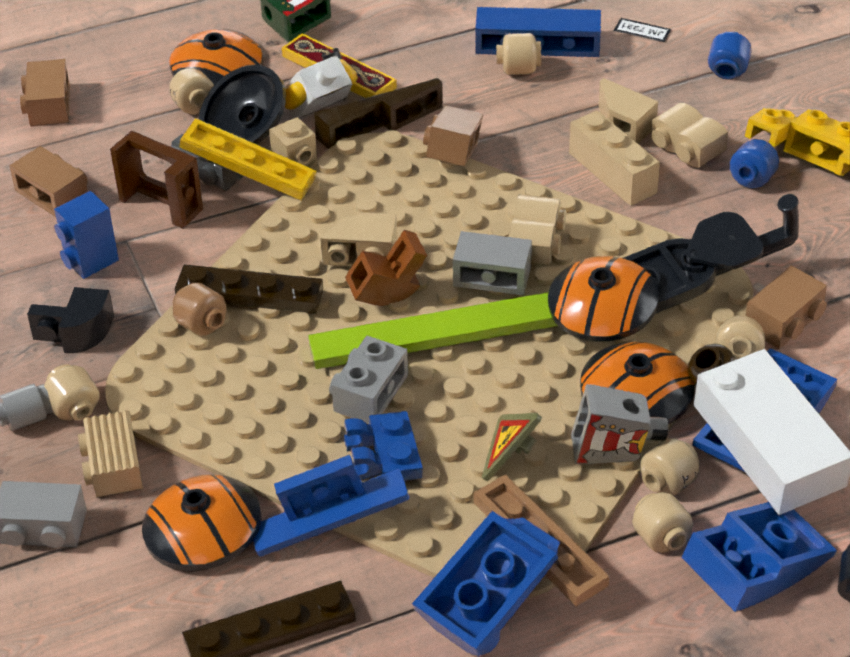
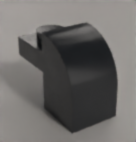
M74 287L67 307L31 304L27 316L33 340L62 342L64 353H78L93 348L106 337L114 318L110 290Z

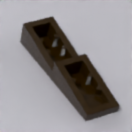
M435 78L314 113L316 139L329 149L337 144L340 139L370 133L383 126L388 130H397L443 107L442 81Z

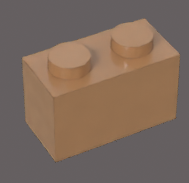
M65 59L27 62L26 75H21L23 94L20 95V106L22 114H28L30 126L69 123L70 82Z
M445 105L439 115H434L431 125L426 127L423 138V145H428L426 157L465 167L478 144L483 114Z
M42 146L37 147L9 165L15 191L54 217H56L55 208L88 192V180L85 173L80 168L74 167L62 160L58 154H53Z
M791 265L747 302L746 316L755 319L761 325L766 342L780 349L790 339H797L804 327L812 320L817 321L823 315L827 306L825 302L827 285Z

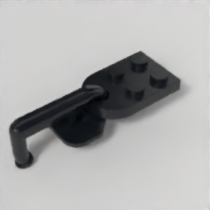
M794 194L782 196L778 200L777 206L783 214V226L757 236L741 215L735 212H722L701 220L691 239L678 238L666 240L623 257V259L640 265L654 278L659 295L658 308L655 313L657 314L704 294L713 285L716 276L753 263L760 258L793 245L799 237V200Z

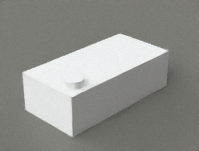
M765 349L698 374L694 400L695 408L735 457L778 515L847 487L850 475V451Z

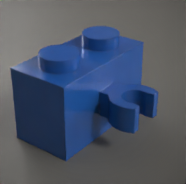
M89 191L54 209L57 220L54 228L63 248L60 251V256L69 270L74 269L85 279L119 261L110 209L93 192Z

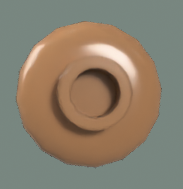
M191 283L181 288L174 296L172 309L175 321L198 336L209 335L224 323L227 312L224 297L202 283Z

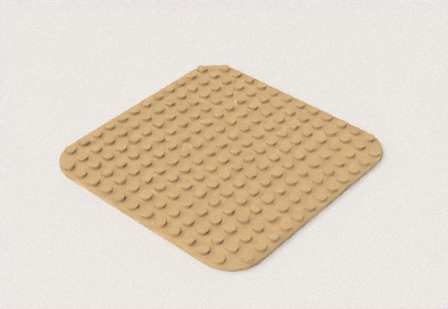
M395 130L343 138L329 148L310 167L317 171L316 178L302 201L284 193L211 266L215 268L322 278L324 289L316 314L226 304L227 312L222 326L209 335L198 336L175 321L171 306L119 358L111 369L105 387L109 412L113 414L117 411L122 413L124 410L130 412L135 437L215 475H223L240 480L248 485L255 494L282 506L276 495L274 483L350 455L352 458L351 451L347 452L344 442V435H347L344 420L351 419V417L334 412L333 398L329 392L333 376L336 373H340L346 364L315 369L308 335L547 293L557 275L578 261L597 256L623 258L663 241L683 237L470 158L465 167L427 158L428 145H423L422 140L403 135ZM519 194L560 199V209L566 210L564 231H557V234H561L559 255L552 254L550 265L531 263L524 295L453 286V257L461 231L509 237ZM361 212L396 214L397 239L403 230L415 232L427 254L423 265L415 273L421 286L407 299L386 306L356 301L345 278L352 266L322 265L321 234ZM742 267L715 277L713 285L704 294L655 314L642 330L629 337L615 341H587L574 337L559 326L407 353L408 376L383 414L407 411L423 467L422 478L405 480L410 496L409 500L332 530L434 578L487 517L474 504V492L506 474L586 553L640 475L641 460L644 454L662 441L646 440L640 458L636 461L575 464L571 433L582 400L580 378L585 364L594 354L606 347L624 342H646L673 352L688 366L692 355L698 349L705 345L716 343L718 330L727 319L734 316H746L747 302L753 298L752 283ZM537 413L542 416L540 423L529 434L536 440L529 454L521 451L520 454L514 452L488 482L482 479L499 417L503 414ZM676 421L668 424V433ZM368 446V447H367V448H370V449L375 453L374 446ZM380 475L370 476L369 478L362 479V482L378 477ZM544 576L527 598L545 593L556 586Z

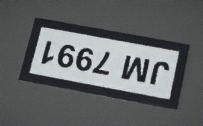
M620 18L614 31L665 42L671 29Z

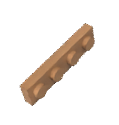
M506 474L474 492V504L486 516L491 511H494L507 519L523 517L560 542L557 551L558 559L545 576L576 607L609 586V575Z

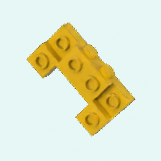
M763 108L749 118L744 137L751 139L758 133L765 131L771 134L769 143L774 148L786 140L784 152L835 172L839 176H843L850 171V122H839L827 117V114L823 111L810 109L795 117L794 113L788 110Z

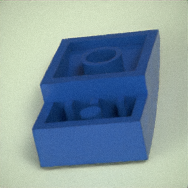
M766 502L728 512L722 525L694 532L681 558L734 612L765 601L801 581L834 557L837 550L794 509L778 515L771 504Z

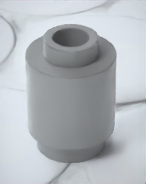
M33 383L0 395V425L2 427L8 425L11 431L45 420L48 414L53 413L49 395L44 384L36 386Z

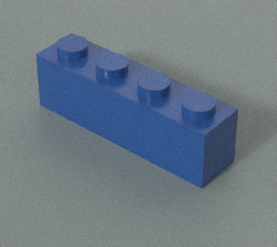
M477 7L475 54L496 55V45H503V38L506 34L530 33L534 35L536 41H541V56L599 57L601 10Z

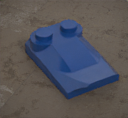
M491 511L415 599L412 605L415 611L436 631L465 652L476 656L487 654L497 646L501 629L558 559L557 551L560 542L523 517L507 519Z

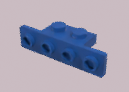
M347 455L274 483L276 495L285 512L261 521L260 529L253 540L255 550L258 556L262 557L409 500L410 496L401 470L396 469L362 482L351 456Z

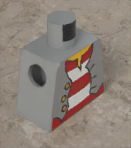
M586 384L571 433L575 464L636 461L640 458L646 440L664 441L667 439L668 420L664 417H650L647 399L642 394Z

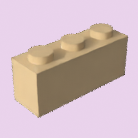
M597 110L570 122L569 154L627 204L632 206L657 194L660 162Z

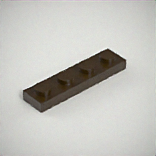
M186 264L183 265L174 288L176 295L181 288L191 283H202L222 295L226 304L314 314L317 312L324 289L322 278Z
M340 580L183 631L182 635L189 657H250L355 622L356 616L353 605Z

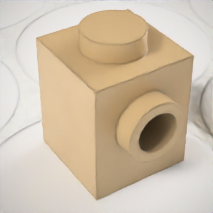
M298 117L269 129L272 152L309 168L317 161L315 133Z

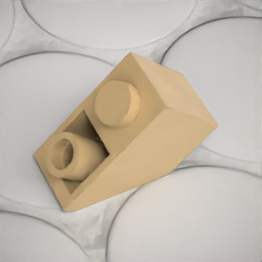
M605 78L600 80L598 105L600 113L639 144L652 130V119L657 117L658 101Z
M361 212L323 232L320 238L322 265L353 266L362 250L387 256L397 241L396 214Z

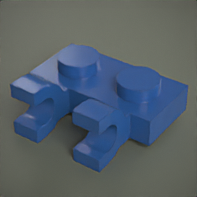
M407 411L369 415V424L358 418L344 420L347 435H344L347 452L351 451L354 465L361 480L374 475H383L396 469L401 470L404 480L422 478L423 467ZM368 446H374L375 453H374L370 448H367V447H368Z

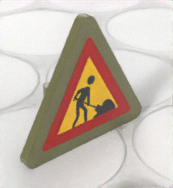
M537 413L503 414L499 417L482 479L488 482L514 452L520 454L521 451L529 454L536 442L529 434L540 423L542 416Z

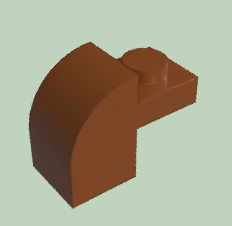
M403 230L387 256L362 250L345 278L356 301L386 306L403 301L418 290L421 285L415 273L423 265L427 254L417 234Z

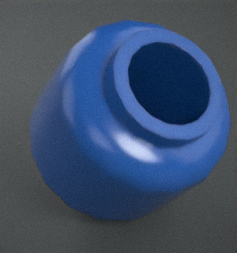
M737 32L718 34L711 43L708 55L709 68L718 77L723 79H733L741 76L746 72L752 52L751 43L745 36Z
M753 139L744 143L730 160L732 177L738 184L752 189L766 184L779 167V156L776 149L770 143L760 139Z

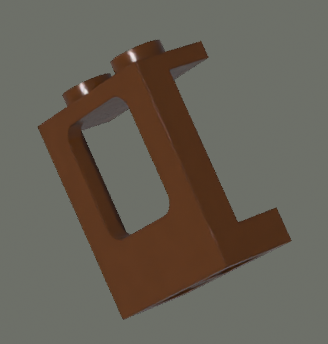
M132 130L110 148L119 201L125 203L136 192H139L169 205L172 224L182 229L204 210L196 157ZM140 150L171 163V166L164 172L166 184L144 173Z

